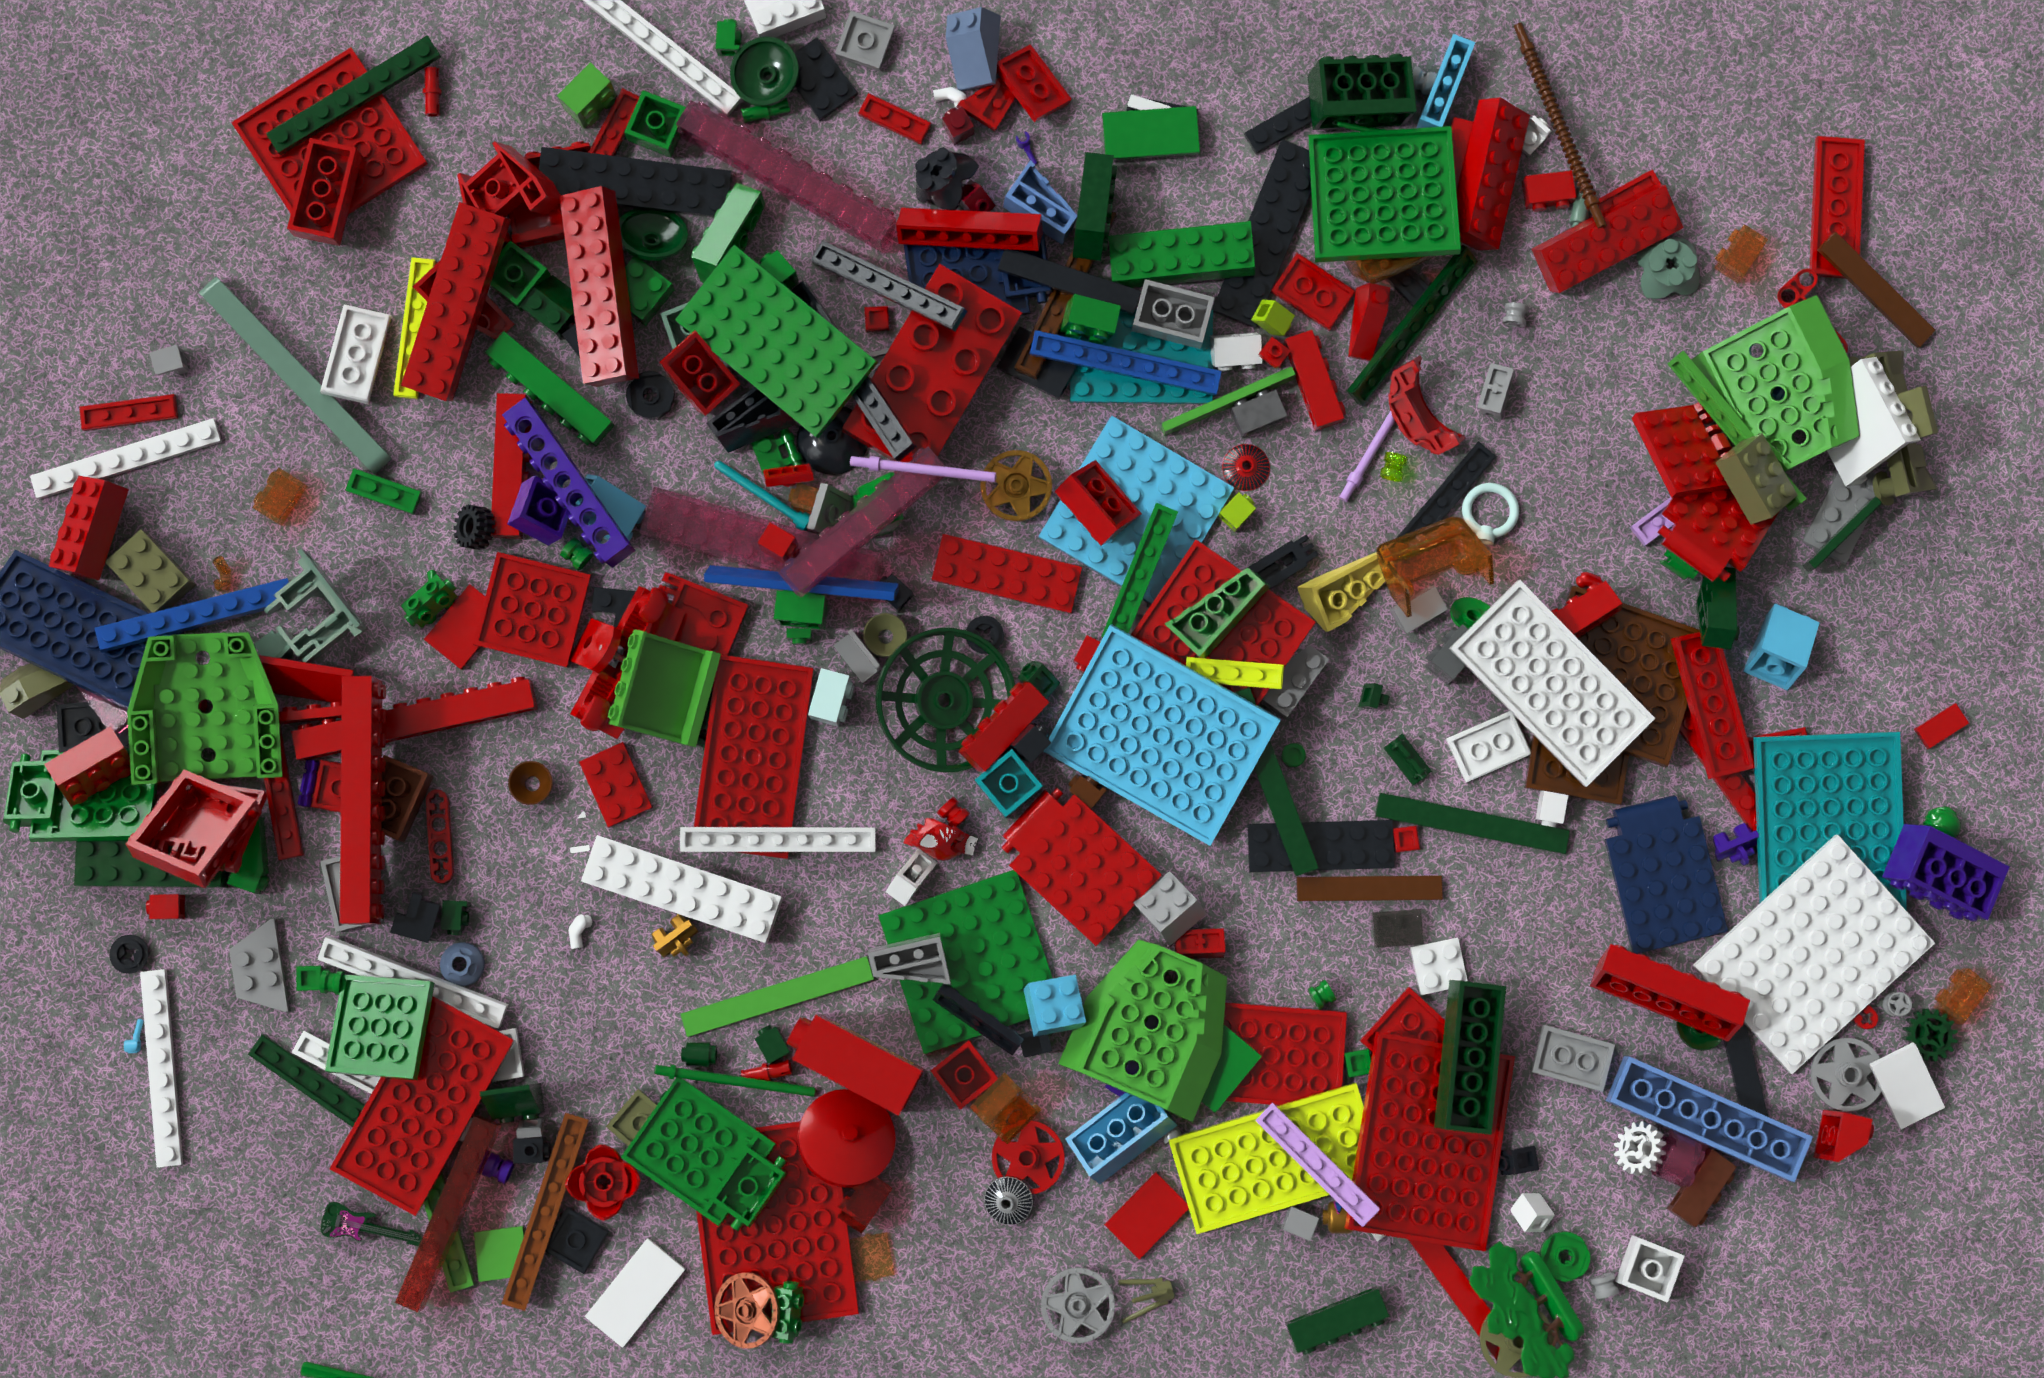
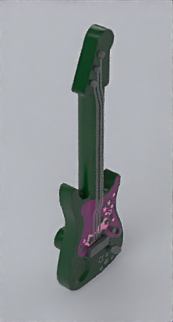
M329 1202L325 1208L321 1221V1233L326 1237L349 1236L356 1241H362L359 1232L362 1231L406 1241L407 1244L419 1246L422 1250L429 1248L428 1241L413 1230L407 1232L366 1222L368 1218L376 1217L375 1213H357L339 1202Z

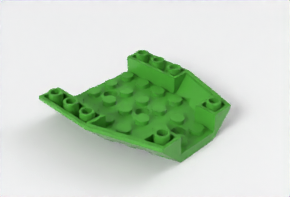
M1818 295L1777 312L1702 351L1691 359L1753 435L1756 436L1763 433L1784 472L1794 469L1793 467L1860 436L1850 359ZM1757 343L1762 345L1764 350L1763 354L1758 358L1754 357L1751 353L1752 346ZM1778 386L1782 387L1785 391V396L1780 401L1775 400L1772 395L1773 390ZM1797 430H1803L1806 433V440L1802 444H1798L1794 440V433Z
M221 632L148 637L127 710L131 784H154L160 781H174L183 770L206 779L283 777L279 704L250 633ZM200 651L209 653L210 661L208 664L202 665L197 661V654ZM203 699H208L212 702L213 709L210 713H204L200 710L199 704ZM205 748H212L215 751L216 757L213 761H207L203 758L202 752Z
M1138 939L1087 996L1083 1005L1086 1023L1081 1028L1072 1030L1058 1064L1193 1122L1222 1054L1227 976L1167 948ZM1169 971H1175L1178 974V980L1174 984H1168L1164 980L1165 974ZM1150 1016H1155L1159 1020V1024L1155 1029H1148L1145 1026V1021ZM1131 1061L1139 1064V1071L1134 1075H1129L1126 1072V1065Z

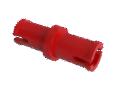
M425 67V88H423L425 116L438 117L440 116L439 96L442 95V90L439 88L440 69L437 67Z
M789 1059L773 1064L762 1063L760 1067L741 1070V1077L767 1081L792 1075Z

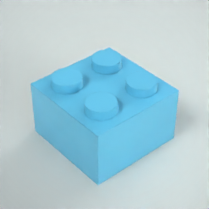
M1076 975L1028 983L1023 989L1034 1037L1078 1029L1086 1023Z

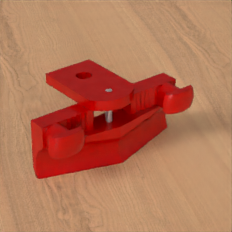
M639 586L617 627L591 618L571 654L569 661L593 671L570 715L580 719L581 725L587 730H600L618 739L625 729L608 724V713L610 707L614 704L616 697L615 687L622 675L621 665L624 658L627 657L629 649L628 640L633 631H645L649 634L675 641L685 611L670 604L667 593L662 589L652 587L651 591ZM619 646L625 649L623 655L616 653ZM613 658L619 660L616 668L609 665Z

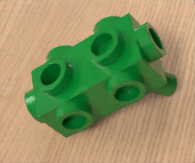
M435 570L427 572L428 582L401 605L406 612L404 618L413 627L416 624L421 628L426 624H432L436 620V615L444 608H450L457 597V594L454 592L457 589L456 586L448 578L443 580L437 575Z
M784 1281L783 1285L774 1287L780 1306V1318L772 1338H778L780 1343L792 1344L794 1343V1338L799 1336L802 1328L800 1313L804 1304L803 1287L799 1286V1283L795 1281Z

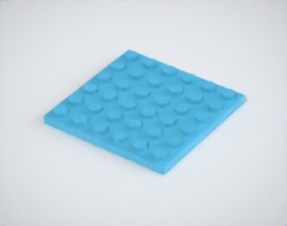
M1111 415L1079 469L1096 460L1142 514L1113 539L1101 546L1093 539L1083 524L1077 520L1066 504L1060 500L1038 538L1122 587L1155 504L1158 503L1178 511L1143 597V600L1152 604L1194 541L1197 539L1202 543L1234 487Z

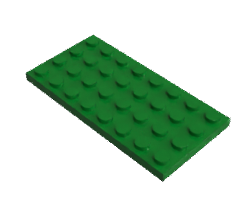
M733 245L675 319L690 333L696 330L716 355L816 438L821 436L878 364L874 358L736 245Z

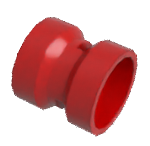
M954 796L937 812L941 818H947L950 827H958L970 815L966 808L958 806L959 801Z

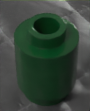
M687 1042L686 1047H682L681 1061L686 1062V1067H710V1065H716L717 1045Z

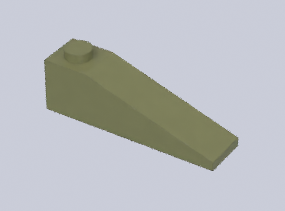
M30 663L19 667L1 679L0 697L9 713L25 719L73 687L74 684Z

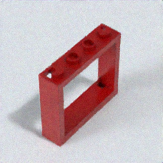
M183 770L174 779L167 792L159 798L153 810L145 816L135 833L129 837L126 846L133 858L206 888L262 814V811L256 799ZM192 788L238 807L237 811L195 866L148 846Z

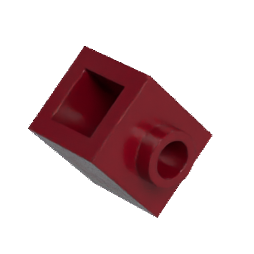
M963 106L959 109L952 108L948 110L944 117H942V125L953 145L974 135V125Z
M969 180L962 187L963 195L959 204L965 211L991 212L996 206L978 183Z

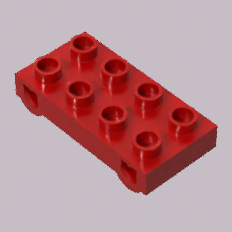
M940 263L925 289L964 307L968 311L956 332L911 311L872 377V380L917 445L914 450L899 462L925 465L934 464L1022 314L1019 310ZM856 404L842 427V432L891 461H896L859 405ZM913 473L923 480L927 476L926 474Z

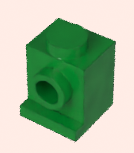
M734 19L717 21L715 47L717 55L734 57L740 49L742 31L738 30L737 21Z

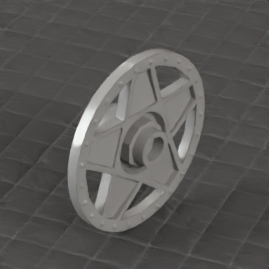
M1839 1038L1826 1043L1814 1056L1810 1068V1078L1815 1093L1826 1105L1836 1110L1851 1112L1866 1108L1877 1099L1881 1092L1878 1083L1874 1090L1866 1078L1872 1072L1869 1064L1880 1059V1057L1871 1046L1858 1039ZM1848 1043L1860 1046L1869 1055L1855 1058ZM1834 1046L1833 1062L1818 1064L1823 1054ZM1817 1078L1831 1083L1829 1098L1821 1091ZM1851 1093L1865 1100L1854 1106H1841Z
M1077 1267L1059 1272L1048 1282L1042 1294L1041 1312L1045 1324L1054 1335L1067 1342L1085 1343L1096 1339L1106 1331L1114 1316L1115 1300L1109 1284L1101 1275L1090 1269ZM1079 1273L1092 1276L1101 1284L1085 1288ZM1066 1276L1065 1292L1048 1294L1053 1285L1059 1279ZM1109 1297V1312L1106 1321H1104L1097 1307ZM1046 1308L1062 1314L1059 1331L1051 1323ZM1081 1324L1095 1331V1333L1085 1337H1071Z

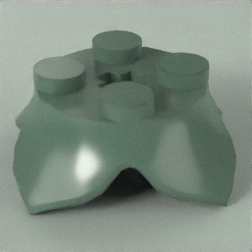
M1672 237L1667 240H1660L1636 253L1637 262L1643 267L1641 288L1646 298L1661 299L1667 297L1672 292H1677L1680 295H1689L1697 291L1700 281L1697 253L1688 240ZM1666 261L1672 262L1675 268L1668 269Z

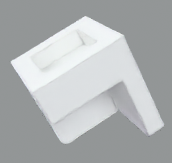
M1522 1193L1511 1208L1512 1214L1524 1232H1543L1555 1216L1539 1193Z

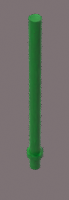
M670 1064V1067L655 1065L654 1069L655 1075L668 1076V1079L672 1080L676 1077L814 1097L815 1087L676 1068V1065Z

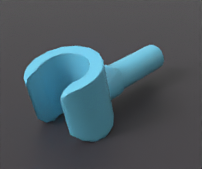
M137 1020L133 1039L124 1041L125 1052L137 1053L141 1050L140 1033L144 1020Z

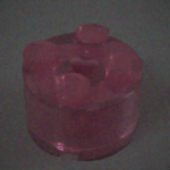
M1669 1130L1667 1132L1670 1135L1668 1137L1664 1135L1661 1140L1666 1142V1145L1662 1147L1666 1155H1660L1663 1163H1657V1170H1651L1653 1176L1677 1186L1683 1187L1686 1185L1690 1187L1695 1179L1694 1171L1697 1164L1700 1165L1703 1162L1705 1151L1701 1150L1699 1141Z

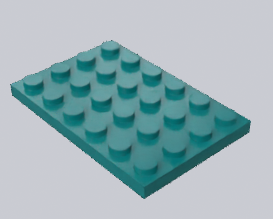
M1135 309L1133 315L1120 311L1115 334L1106 343L1103 342L1101 344L1213 369L1210 349V336H1213V310L1210 313L1201 349L1132 332L1137 309ZM1081 336L1078 338V340L1089 342V338ZM1082 366L1077 367L1070 381V403L1206 404L1213 401V395Z

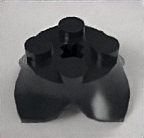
M945 147L931 152L925 158L919 159L915 165L917 170V200L921 203H926L930 199L941 209L957 210L963 195L961 182L973 177L979 165L970 156L952 152Z

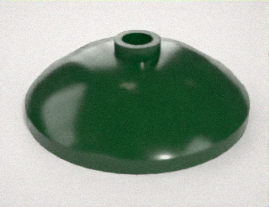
M759 37L745 43L736 52L730 66V80L733 89L742 100L754 106H772L783 101L794 90L799 78V62L794 51L784 41L774 37ZM772 74V78L766 80V76Z
M636 208L624 214L619 220L622 247L626 252L637 258L648 261L665 260L679 254L686 246L688 239L687 227L683 220L673 212Z

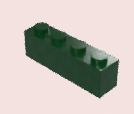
M1375 1286L1287 1321L1285 1325L1297 1353L1302 1352L1305 1355L1317 1350L1315 1346L1322 1343L1328 1346L1338 1342V1337L1348 1334L1349 1337L1362 1332L1361 1328L1367 1325H1371V1327L1379 1326L1385 1323L1384 1319L1388 1318L1389 1314L1379 1289Z

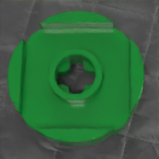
M1567 1231L1552 1233L1544 1240L1540 1248V1257L1545 1262L1554 1279L1558 1281L1568 1282L1581 1277L1589 1267L1590 1253L1587 1245L1580 1236ZM1567 1249L1571 1259L1561 1263V1258L1558 1255Z

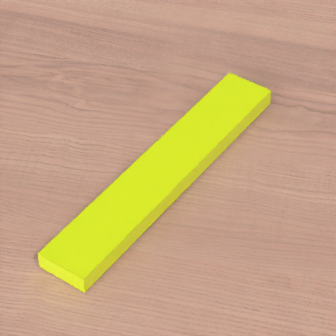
M411 257L394 397L418 399L419 392L403 387L401 383L427 305V301L412 286L436 264V260Z

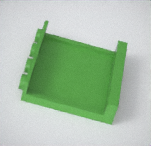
M634 630L628 640L629 649L627 657L624 658L621 665L622 675L615 687L616 697L614 704L609 709L608 724L696 747L721 654L649 634L645 631Z

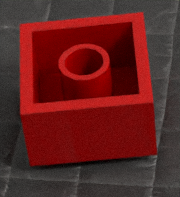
M970 1040L930 1070L960 1110L999 1080Z

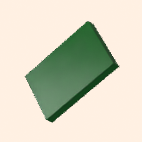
M1225 1025L1223 1028L1222 1054L1202 1099V1103L1214 1113H1216L1262 1057Z

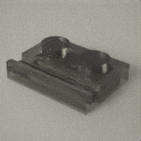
M1421 909L1371 913L1374 948L1424 944Z

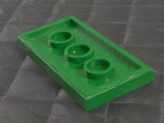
M1196 106L1102 113L1105 154L1114 155L1113 160L1200 154Z

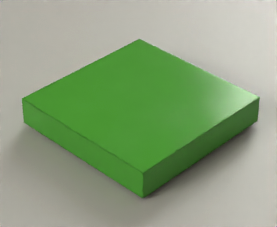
M524 1225L474 1232L479 1282L510 1278L525 1234Z

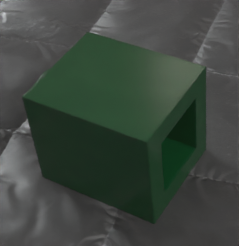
M768 1025L757 1031L759 1036L754 1039L768 1064L791 1052L778 1026L772 1028L771 1025Z

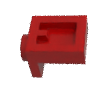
M1271 337L1258 355L1277 369L1285 362L1291 350L1274 337Z

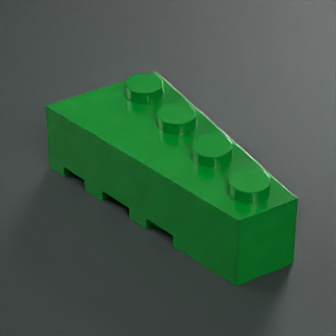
M1247 567L1222 584L1220 588L1203 597L1201 601L1184 610L1182 614L1165 623V625L1199 657L1206 659L1271 586L1254 570Z

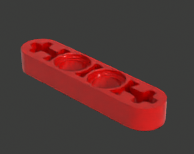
M435 789L426 796L430 874L435 882L445 884L451 881L454 876L450 802L446 792ZM436 794H439V797L444 799L443 802H440L439 809L440 811L445 810V814L437 813L432 815V810L437 811L436 804L431 802L432 799L436 798ZM437 818L445 820L446 826L442 831H436L433 828V822ZM438 842H444L447 845V851L444 855L440 856L435 853L434 848ZM435 858L441 860L448 858V863L443 862V868L448 870V874L444 875L442 880L441 876L436 875V871L440 870V863H435Z

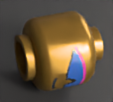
M1331 1201L1328 1204V1210H1323V1225H1328L1329 1232L1333 1234H1350L1353 1232V1230L1345 1229L1347 1211L1337 1201Z

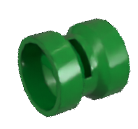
M576 537L571 539L560 552V556L565 560H570L572 566L578 571L583 569L594 555L589 548H584Z

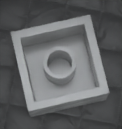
M1170 871L1151 886L1142 897L1133 902L1141 915L1169 945H1172L1207 914L1199 901Z

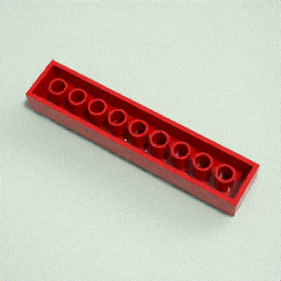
M342 676L340 924L348 925L381 924V919H384L385 913L384 905L381 904V894H384L385 891L384 880H381V870L385 868L384 855H381V845L385 844V832L381 831V821L385 820V807L382 806V796H385V783L382 782V772H385L386 762L385 758L382 757V748H385L386 736L385 733H382V724L386 722V711L382 709V699L386 698V686L383 685V681L373 676Z

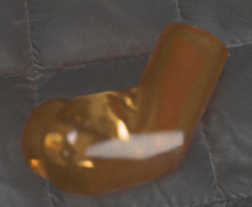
M217 556L214 558L213 564L219 572L220 579L214 580V587L218 592L227 591L231 586V569L224 557Z

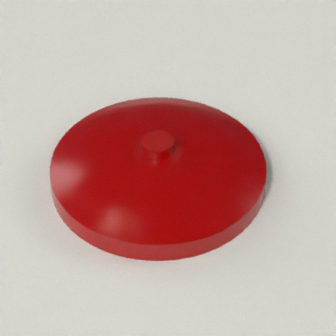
M839 1089L821 1095L810 1104L799 1123L797 1143L805 1165L820 1180L837 1187H858L877 1178L887 1167L894 1153L896 1135L892 1119L885 1108L849 1089Z

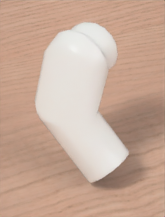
M954 87L933 90L935 102L949 99L954 101L955 108H957L956 106L959 101L967 98L964 92Z
M578 915L570 925L569 938L571 949L583 947L581 933L585 928L592 926V918L589 915Z

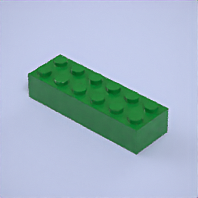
M1251 221L1109 235L1112 282L1130 288L1143 287L1145 279L1162 284H1174L1256 275Z

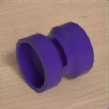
M492 1152L486 1161L482 1175L488 1178H497L498 1182L505 1185L510 1178L515 1163L510 1159L503 1160L500 1158V1155Z

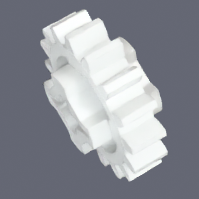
M1642 1121L1640 1125L1633 1122L1632 1129L1625 1126V1134H1618L1619 1139H1621L1620 1143L1614 1144V1146L1619 1148V1151L1614 1153V1156L1620 1158L1617 1164L1622 1166L1624 1171L1636 1176H1640V1174L1647 1176L1649 1169L1656 1171L1655 1164L1663 1163L1660 1155H1666V1152L1662 1150V1147L1666 1145V1142L1661 1140L1663 1133L1657 1131V1127Z

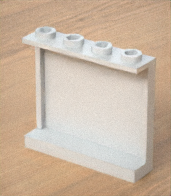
M1877 357L1860 359L1851 366L1860 436L1827 451L1845 486L1862 484L1867 480L1866 475L1907 444L1921 440L1916 427L1908 417L1904 405L1900 402L1893 384L1889 381Z

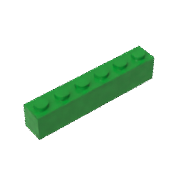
M505 331L485 351L490 358L487 361L496 370L500 368L508 373L505 377L514 385L518 383L526 388L523 392L532 400L538 398L544 404L541 407L551 416L556 413L562 419L559 422L569 431L574 428L580 433L577 437L587 446L592 443L597 447L615 426L610 419Z

